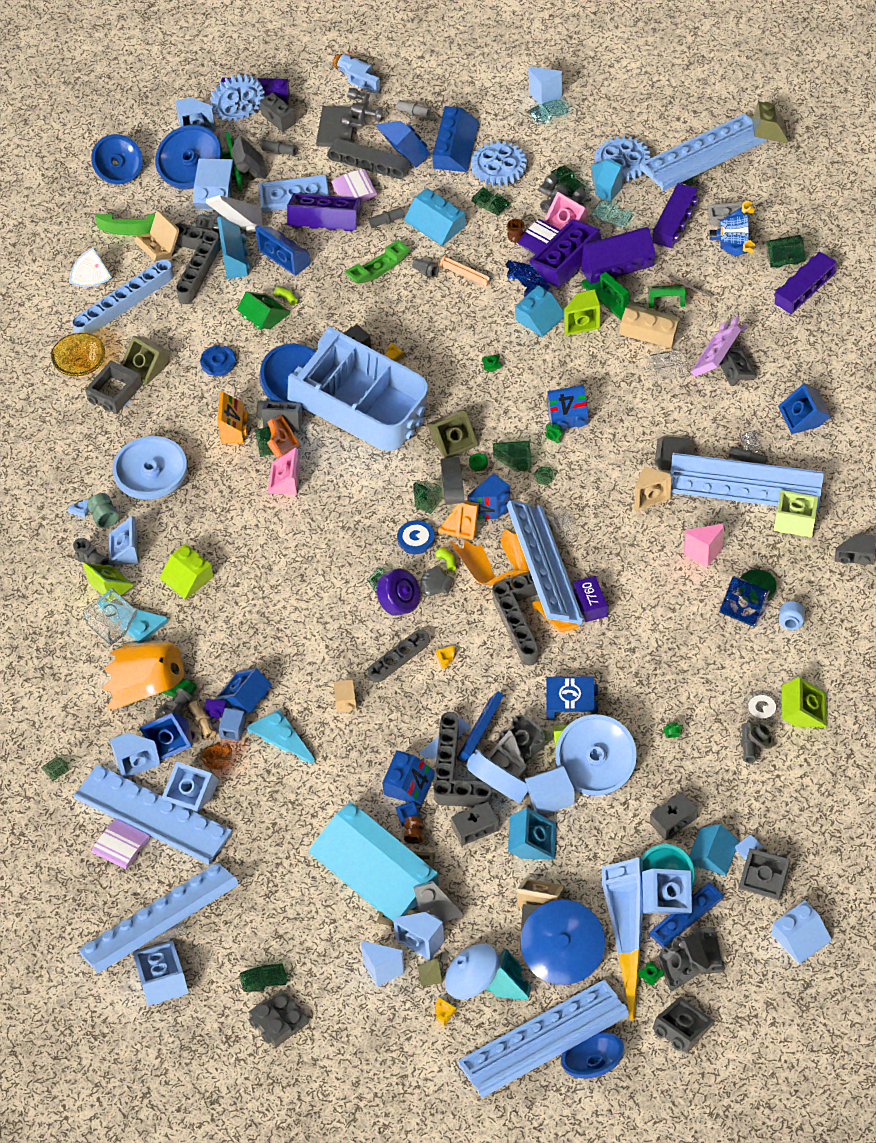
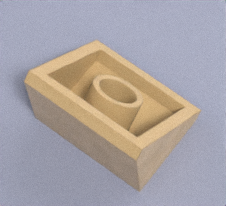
M644 466L635 485V511L670 500V474Z
M524 878L517 889V907L523 908V904L543 905L550 901L562 900L565 885Z

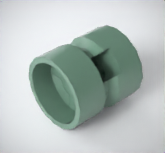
M98 493L88 500L87 508L93 515V519L99 528L105 529L116 524L119 514L113 506L109 495Z

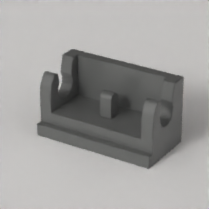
M694 928V934L701 939L700 943L708 963L711 964L701 975L724 972L715 928Z

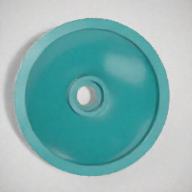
M660 844L650 848L641 856L643 871L650 869L691 871L692 890L696 876L695 867L692 859L683 849L671 844Z

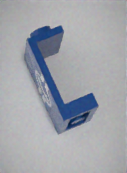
M594 676L546 677L547 720H555V712H590V715L598 713V701H594V696H598V684H594Z

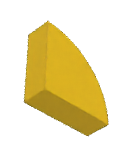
M391 343L388 346L386 356L397 362L404 357V352L394 343Z
M454 645L435 650L441 669L450 665L454 660Z
M439 997L435 1006L436 1017L440 1024L445 1026L457 1010L456 1007Z

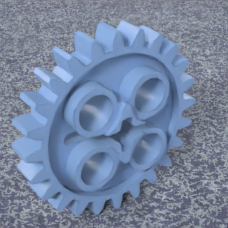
M238 74L236 78L231 75L230 80L225 78L226 82L220 81L221 86H215L216 91L211 92L213 97H210V105L214 114L218 118L221 117L223 121L227 118L228 122L232 118L234 121H237L238 118L242 120L243 116L249 118V113L255 114L254 109H260L258 104L264 98V90L261 83L258 82L257 78L254 79L252 75L248 77L247 74H244L243 77Z
M616 136V140L609 138V142L603 141V145L599 144V149H596V154L594 155L595 163H600L607 158L622 165V180L625 178L629 181L630 177L635 180L636 175L642 176L643 171L639 169L640 163L650 159V151H648L647 146H644V142L638 143V139L633 141L631 136L628 139H625V136L622 139Z
M497 140L496 144H493L491 141L489 146L484 144V148L478 147V151H474L471 161L472 173H475V178L479 177L480 182L485 180L486 185L489 182L492 183V186L498 183L499 187H501L502 183L508 186L509 181L514 183V179L520 180V176L524 175L527 166L526 154H523L522 149L518 150V145L513 147L512 142L506 145V141L500 144L499 140Z

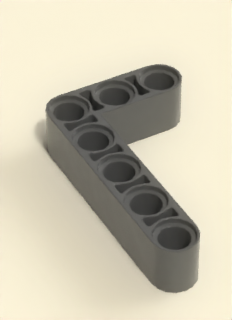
M177 223L175 225L179 228V234L175 245L195 250L176 285L178 301L182 304H189L194 300L220 250L218 233L215 231Z
M530 571L499 581L492 587L494 605L521 662L528 666L537 663L538 646L517 601L538 595Z
M446 712L440 719L433 784L434 800L437 804L443 806L474 807L477 804H484L486 802L490 805L492 803V787L485 782L454 780L459 720L454 712Z

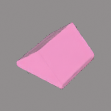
M557 192L544 221L559 230L571 219L587 224V208Z
M297 448L292 449L272 462L268 486L269 494L297 495L300 472V458Z
M723 524L685 530V556L708 567L722 550Z

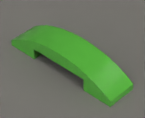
M95 214L97 228L105 232L132 236L149 234L155 214H147V219H114L113 214Z
M397 240L385 247V253L363 266L359 263L346 270L345 274L355 283L372 281L400 263L410 252V249L400 240Z

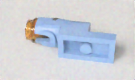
M342 53L335 55L332 65L337 70L348 75V83L376 94L380 91V80L373 75L372 65L368 64L367 60Z

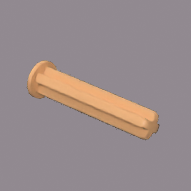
M444 255L441 259L440 268L445 267L483 286H487L490 282L489 276L448 258V255Z

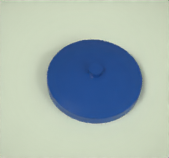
M199 125L182 126L170 132L161 141L155 156L156 169L168 185L178 189H193L198 160L222 159V147L215 134L209 129Z
M295 343L283 344L272 349L264 357L259 371L260 385L266 396L274 402H292L288 400V376L298 366L304 368L316 351L308 346Z
M554 900L545 903L531 913L523 926L521 933L523 958L529 969L537 977L548 983L571 985L581 982L597 969L604 955L605 935L602 925L590 909L578 902Z

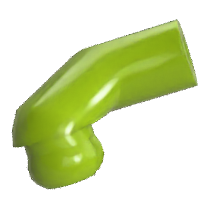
M277 286L273 291V295L276 298H281L282 295L286 297L290 305L298 302V299L290 289Z
M439 547L435 551L436 558L439 560L444 558L447 570L449 572L455 571V555L447 548Z

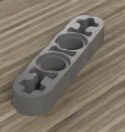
M425 630L413 632L371 664L368 668L369 679L375 683L383 681L429 645L428 632ZM407 647L411 649V652L404 654L401 650ZM389 659H395L397 661L394 665H389L386 663V661ZM374 671H376V672H379V671H380V674H379V675H378L377 673H376V674H373V672H374Z

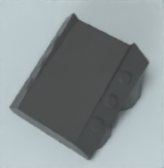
M242 136L237 137L231 150L234 164L243 173L250 172L256 178L265 179L267 172L263 156Z
M663 436L658 438L655 465L662 470L670 471L673 453L693 455L694 441L689 438Z
M517 715L512 720V726L508 730H503L495 742L498 743L510 730L514 734L526 763L553 738L528 716Z
M693 933L687 937L676 936L672 941V947L663 948L657 956L671 991H674L711 966L700 943L701 939Z

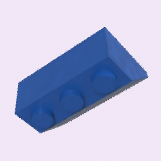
M395 121L376 125L377 129L392 147L403 157L407 158L415 168L430 154L426 149L428 145L409 123L405 125L402 121Z
M259 225L255 227L258 250L294 276H297L310 265V254L305 248H301L293 240H289L280 231H276L272 227Z

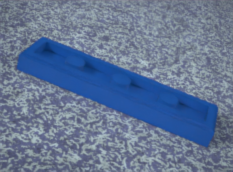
M499 691L489 698L457 756V760L463 763L471 756L504 695Z
M710 882L692 896V913L670 914L649 932V936L662 948H665L676 936H680L723 900L724 895Z

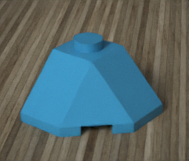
M607 158L600 163L596 162L591 165V178L596 195L611 202L621 191V164Z

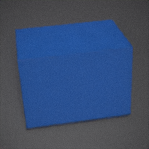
M171 712L139 727L145 738L155 742L159 761L193 746L189 720L175 712Z

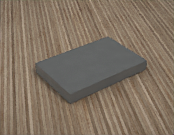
M322 106L316 146L331 147L336 139L351 142L354 127L341 125L343 115H350L355 119V115L350 113L351 107Z

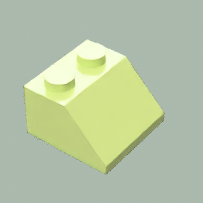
M781 490L774 531L812 537L818 496Z

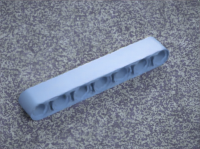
M165 259L156 262L76 316L72 321L75 336L79 339L89 337L173 279L171 262Z

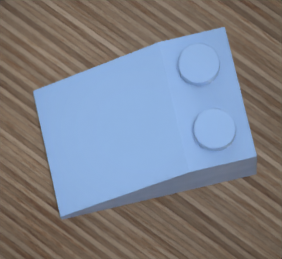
M233 159L198 160L193 193V204L196 209H213L206 203V199L219 195L231 198Z
M173 940L133 952L148 1006L159 1004L172 998H179L189 993Z

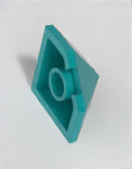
M507 949L500 953L498 970L491 983L486 987V990L492 992L496 997L527 1000L530 996L531 986L529 981H523L521 973L523 968Z

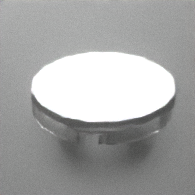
M757 690L745 697L742 703L743 716L747 721H759L760 724L771 726L780 719L782 703L774 693L766 690Z

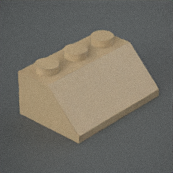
M628 304L621 320L619 334L671 348L680 317Z

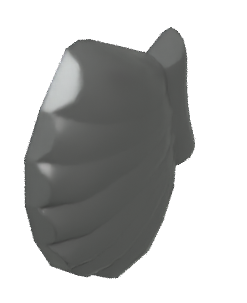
M435 566L424 572L420 587L428 597L442 592L448 594L454 578L447 576L441 567Z
M747 721L749 739L761 748H772L774 746V738L768 728L760 724L759 721Z

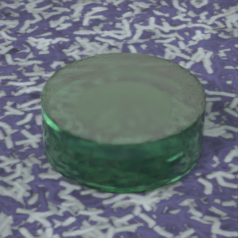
M540 467L535 471L537 483L547 485L553 481V471L549 467Z

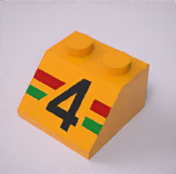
M220 392L217 421L221 443H243L244 436H247V425H245V422H248V411H245L244 403L225 392Z

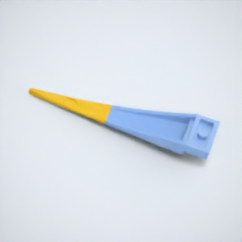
M640 858L602 867V887L618 950L629 1018L632 1021L635 1020L643 915V861Z

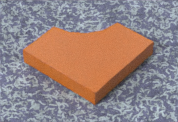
M282 415L267 422L271 431V437L267 444L276 458L301 446Z

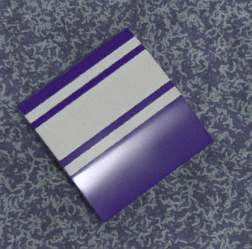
M538 219L518 241V245L536 254L560 230Z

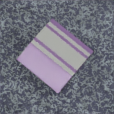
M365 169L347 173L331 181L337 195L341 197L362 198L363 203L377 195Z
M115 819L100 836L92 848V852L126 869L137 859L138 852L149 842L150 835Z

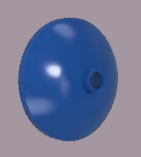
M120 134L107 135L101 138L92 150L91 164L95 173L102 180L110 184L120 185L132 181L139 174L142 167L143 158L141 150L127 136ZM113 161H117L118 165H114Z
M599 1032L563 1052L561 1064L564 1071L573 1077L581 1079L596 1078L607 1074L619 1064L624 1056L625 1048L622 1040L617 1035Z

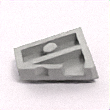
M743 202L708 205L709 224L720 227V220L741 208Z
M509 730L487 757L505 770L522 778L528 771V768L514 734Z
M433 881L413 887L420 913L426 912L430 915H436L442 922L463 916L462 912Z

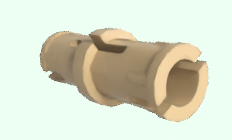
M200 701L190 703L188 708L193 714L196 726H199L204 738L210 739L214 737L216 731L209 721L210 717L203 710Z

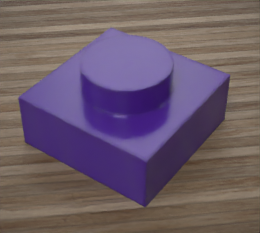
M206 699V714L215 719L222 718L224 709L227 708L226 701Z

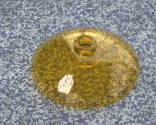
M74 333L63 337L55 344L52 349L51 359L54 367L60 373L68 376H84L94 372L102 365L106 352L103 342L98 337L88 333Z

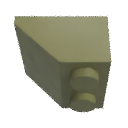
M758 101L752 117L754 137L787 144L786 122L776 106L770 102Z
M132 336L121 365L139 373L142 383L147 385L165 369L171 352L147 337Z
M459 410L427 423L432 440L443 458L452 457L478 446L466 411Z

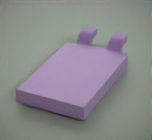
M738 316L731 320V325L728 329L727 322H723L720 325L718 333L713 335L690 372L694 376L717 368L738 334L746 329L747 326L745 324L738 325L740 320Z

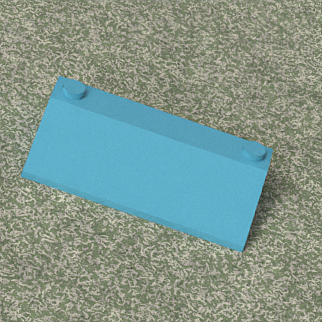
M351 801L335 814L308 850L312 856L376 910L382 911L383 915L392 921L396 917L406 916L410 909H414L418 905L413 889L414 886L430 881L439 886L438 873Z

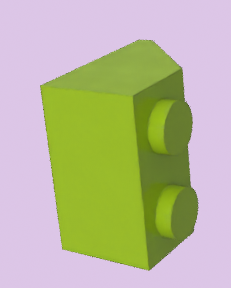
M595 289L577 293L564 309L565 335L600 329V304Z
M185 543L171 554L160 575V579L186 600L213 578L211 564Z
M801 677L782 685L783 720L795 727H827L826 692Z

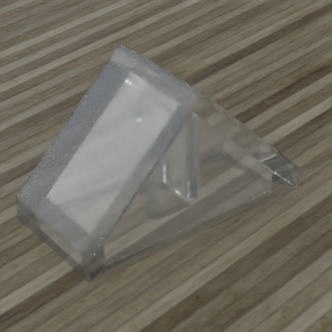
M559 508L545 514L548 523L562 543L579 536L570 509Z

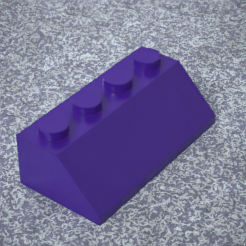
M293 193L287 204V225H292L295 228L307 226L311 229L321 227L327 230H356L359 224L362 198Z
M571 219L529 260V263L547 283L560 288L581 268L584 244L602 239L600 229Z
M644 227L584 244L581 271L590 284L600 282V275L604 272L612 277H618L653 267L655 249L649 228Z

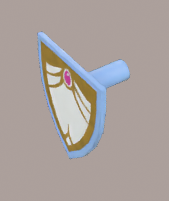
M91 248L75 262L70 274L69 283L77 286L91 287L106 282L112 276L95 249Z

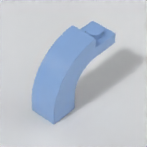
M477 749L469 757L466 767H468L471 773L494 789L521 803L528 792L526 782L523 779L505 770Z

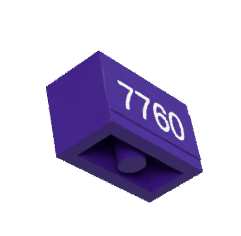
M596 576L574 581L573 592L584 621L589 622L607 617L608 606Z

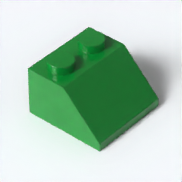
M248 291L245 292L236 309L242 314L241 316L244 319L252 321L254 326L260 330L273 328L291 313L269 295Z

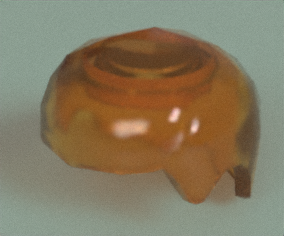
M217 742L215 745L207 746L203 749L201 760L206 767L221 770L229 765L232 758V748L228 743L226 746H222Z

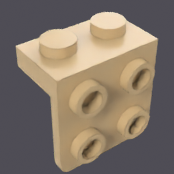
M158 211L155 214L150 233L137 235L134 242L154 261L170 259L179 234V228L161 211Z

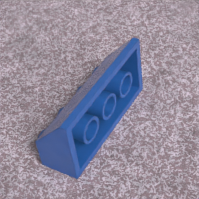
M445 106L432 154L433 169L467 172L479 121L461 107Z

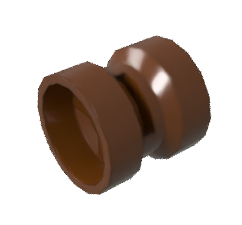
M512 219L507 223V237L510 242L518 243L525 233V225L522 220Z
M417 816L406 818L404 823L406 829L404 841L410 844L422 843L424 841V832L422 830L425 828V820Z

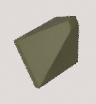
M438 958L418 966L421 986L442 983Z

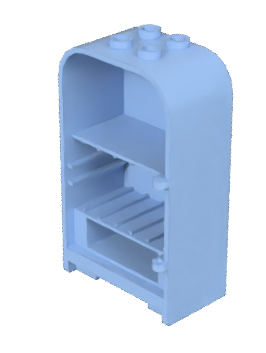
M329 326L318 341V350L305 367L301 368L298 366L288 376V400L293 403H302V407L385 451L398 449L407 439L410 440L414 435L416 426L420 427L424 421L423 416L425 414L428 390L425 379L418 373Z

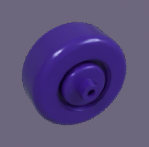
M402 568L383 573L377 583L378 601L382 608L393 616L413 612L420 601V588L416 578L408 570Z

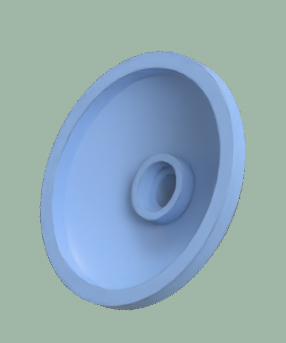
M480 943L471 945L457 954L446 972L445 988L453 998L459 1000L472 998L482 992L491 983L498 970L499 955L497 951L489 944Z

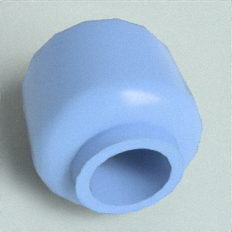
M795 601L784 603L780 609L779 623L785 629H799L804 623L805 608Z

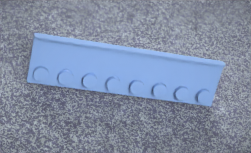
M744 113L640 163L639 169L658 184L662 191H665L677 185V183L692 178L762 144L767 139L754 137L752 119Z
M673 453L670 470L671 493L778 506L780 491L784 490L818 496L816 511L819 512L824 472Z
M510 500L507 503V508L546 618L577 623V626H580L583 622V617L543 507L540 505L537 508L530 507L529 503Z
M99 765L95 766L78 791L73 794L75 799L208 865L212 864L214 857L222 850L233 834L231 829L188 808L161 799V795Z
M217 862L200 874L193 876L181 886L175 887L170 893L156 899L154 903L146 908L140 909L130 918L121 921L114 928L105 931L98 938L86 943L78 951L98 974L238 886V881L235 876Z
M602 980L458 1060V1065L483 1098L628 1017V1010L625 1004L620 1002L616 993L606 981Z

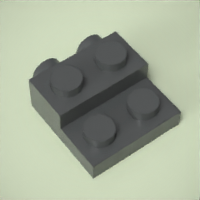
M761 847L749 848L738 888L779 900L788 873L790 859H787V855L775 852V855L769 854L766 849Z
M281 991L268 1002L264 999L248 1011L250 1025L255 1030L258 1028L262 1032L261 1036L267 1044L271 1043L275 1048L309 1023V1019L284 991Z
M679 997L656 1017L652 1029L657 1037L670 1041L675 1050H682L688 1053L698 1044L700 1037L713 1026L714 1020L682 997Z

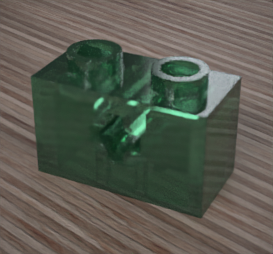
M801 235L766 241L767 259L771 268H780L783 265L789 264L796 265L806 261L804 242Z

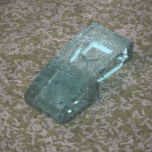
M561 99L539 104L529 110V114L536 123L550 122L552 116H562L568 113V108Z
M600 201L591 213L595 218L620 228H626L632 218L631 211L618 210L614 204Z

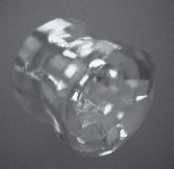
M756 431L745 432L740 437L743 450L748 451L750 449L753 453L761 450L762 444Z

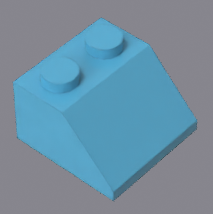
M539 285L515 306V320L541 337L545 336L564 318V311L554 296Z
M525 808L510 816L508 852L521 859H555V822L529 808Z

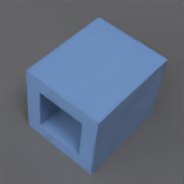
M235 708L224 709L219 725L221 738L240 741L246 723L244 711Z

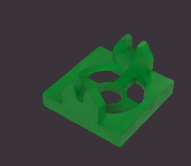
M683 285L648 286L649 308H654V297L680 296V307H685L686 291Z

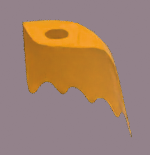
M504 529L500 541L507 558L513 564V571H508L498 577L492 572L482 544L474 546L465 540L464 548H460L450 540L469 572L481 584L493 586L495 583L505 580L503 578L507 575L512 574L509 577L511 578L530 571L517 534H513L507 529Z
M165 641L120 644L123 647L110 652V654L115 656V659L104 670L111 674V679L102 688L113 694L112 701L107 706L109 709L119 708L173 688L184 677V667L179 648L175 644ZM160 657H164L163 663L159 661ZM172 663H176L179 667L177 675L171 670Z

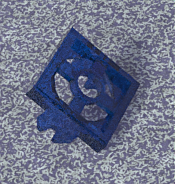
M508 260L505 264L509 269L507 272L508 279H518L524 287H527L524 291V297L538 285L547 291L549 290L550 286L532 265Z
M732 576L719 612L756 627L759 617L764 614V608L768 605L767 596L769 590L739 577ZM746 587L743 594L735 595L737 588ZM751 590L756 593L759 601L758 604L751 601ZM741 596L748 598L749 603L746 607L740 606L738 602ZM732 601H735L738 607L736 612L731 607ZM750 607L756 610L751 615L742 616L744 609Z

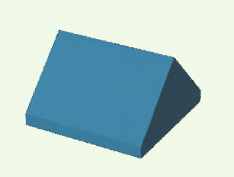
M721 824L703 827L699 829L689 856L694 866L726 876L736 851L735 846L739 843V840Z

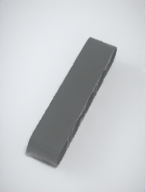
M336 139L327 152V156L332 161L396 179H402L410 167V162L405 157L342 139Z
M459 457L441 458L445 504L465 503Z

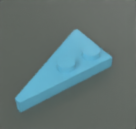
M101 599L96 601L97 607L138 643L144 642L168 623V619L161 615Z
M280 709L246 726L248 733H254L262 737L264 741L273 743L274 746L287 753L291 752L297 755L299 759L305 762H310L311 764L315 762L314 757Z

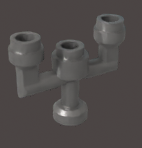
M349 87L347 97L352 100L360 99L362 102L353 103L350 113L358 116V120L350 115H343L341 125L362 129L365 115L372 116L375 121L380 122L383 109L377 108L372 110L366 108L370 94L361 92L357 88Z
M554 174L548 175L544 179V183L537 189L539 192L551 197L549 200H543L540 203V208L545 213H548L557 192L565 196L568 193L567 188L563 185L557 186L553 191L549 189L554 187L558 181ZM578 188L573 192L570 199L577 203L582 202L586 192Z

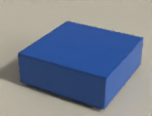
M414 801L395 807L402 827L406 818L411 816L421 817Z

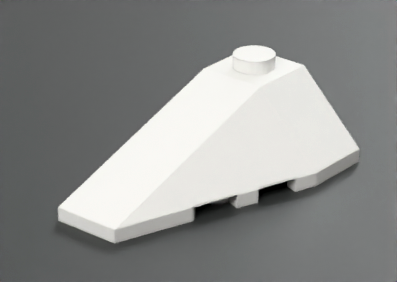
M221 195L206 199V203L229 221L239 225L240 229H244L246 232L256 231L255 227L257 225L263 226L261 207Z

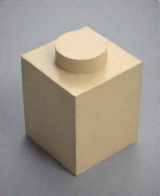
M353 680L333 682L337 712L357 710Z

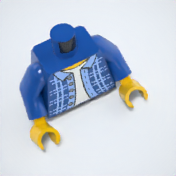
M745 201L741 208L721 219L720 229L709 230L710 240H720L721 250L735 257L746 253H754L751 247L755 246V244L749 240L748 215H746L747 212H754V208L749 207L753 204L750 201Z

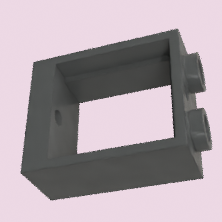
M110 360L85 389L87 400L93 405L97 404L103 407L107 412L118 414L142 386L141 376L139 373ZM111 377L126 384L114 398L99 392Z

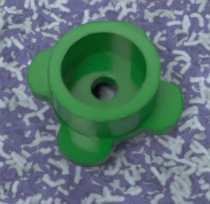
M499 356L482 357L483 369L488 372L500 369Z
M547 424L545 436L549 440L559 443L561 441L560 437L563 435L561 427L557 424Z
M675 722L668 723L663 727L662 733H665L666 738L679 737L682 735L683 725H678Z
M647 962L646 967L638 972V976L651 986L655 985L659 978L664 975L663 970L655 967L653 962Z

